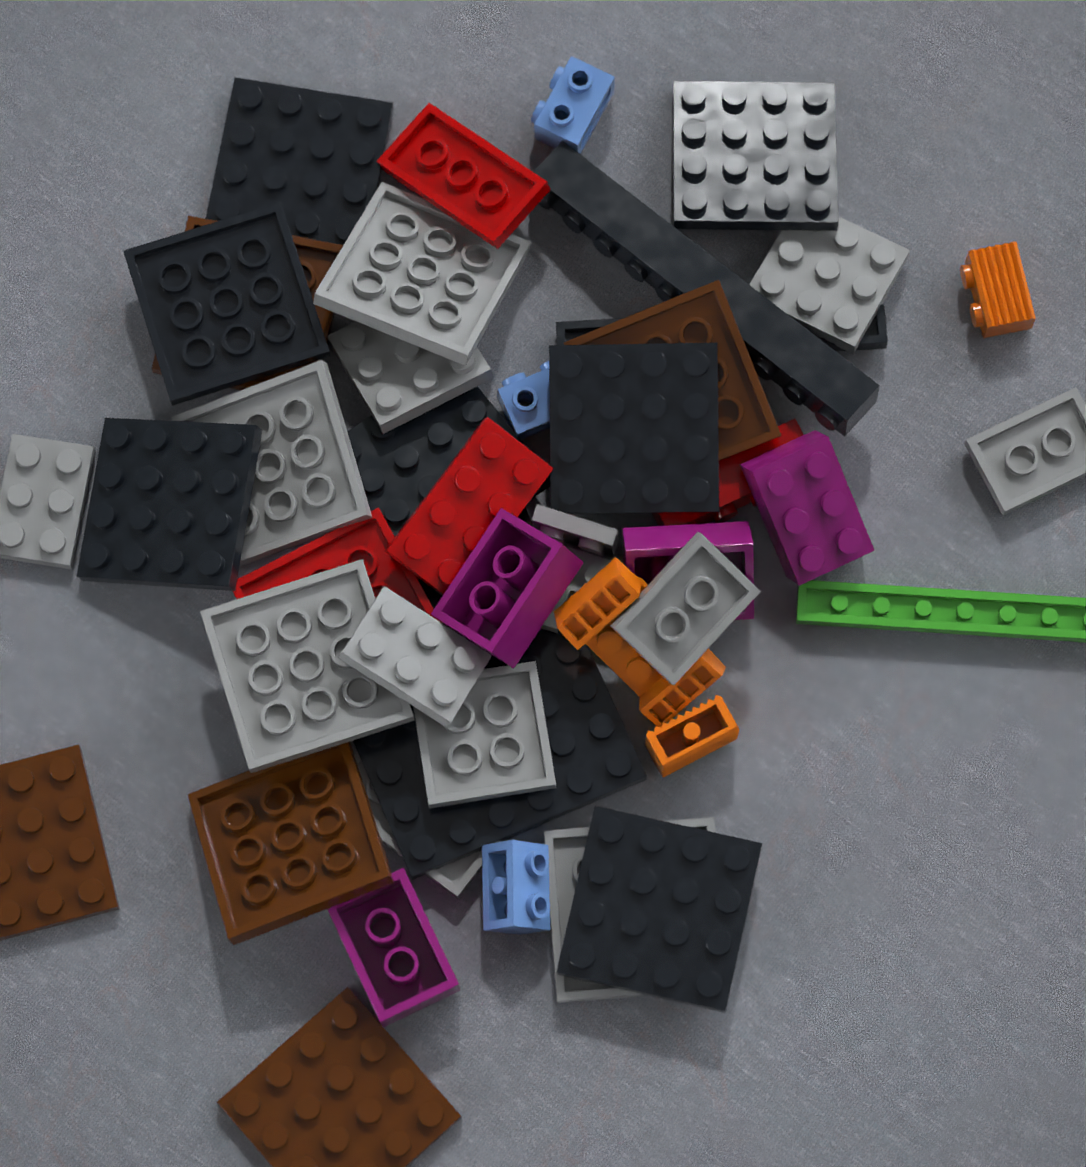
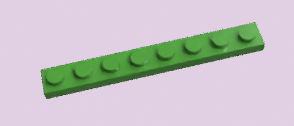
M811 580L800 586L797 585L796 624L1086 643V598Z

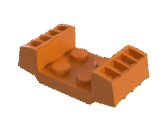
M615 557L575 594L570 596L567 601L554 610L556 626L577 650L586 644L640 697L639 711L654 725L661 728L663 722H669L670 718L672 719L723 676L726 666L708 648L675 685H672L611 627V624L630 604L640 597V593L648 584Z

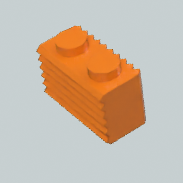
M1013 241L1011 243L968 251L965 265L960 266V274L964 289H971L974 303L970 304V316L974 328L980 327L983 338L1032 329L1036 317L1017 242Z
M715 695L714 700L708 699L707 704L700 703L699 708H692V712L685 711L684 716L678 714L676 720L670 718L669 724L663 722L661 728L655 726L654 732L648 730L645 747L659 773L664 778L736 740L740 730L723 698Z

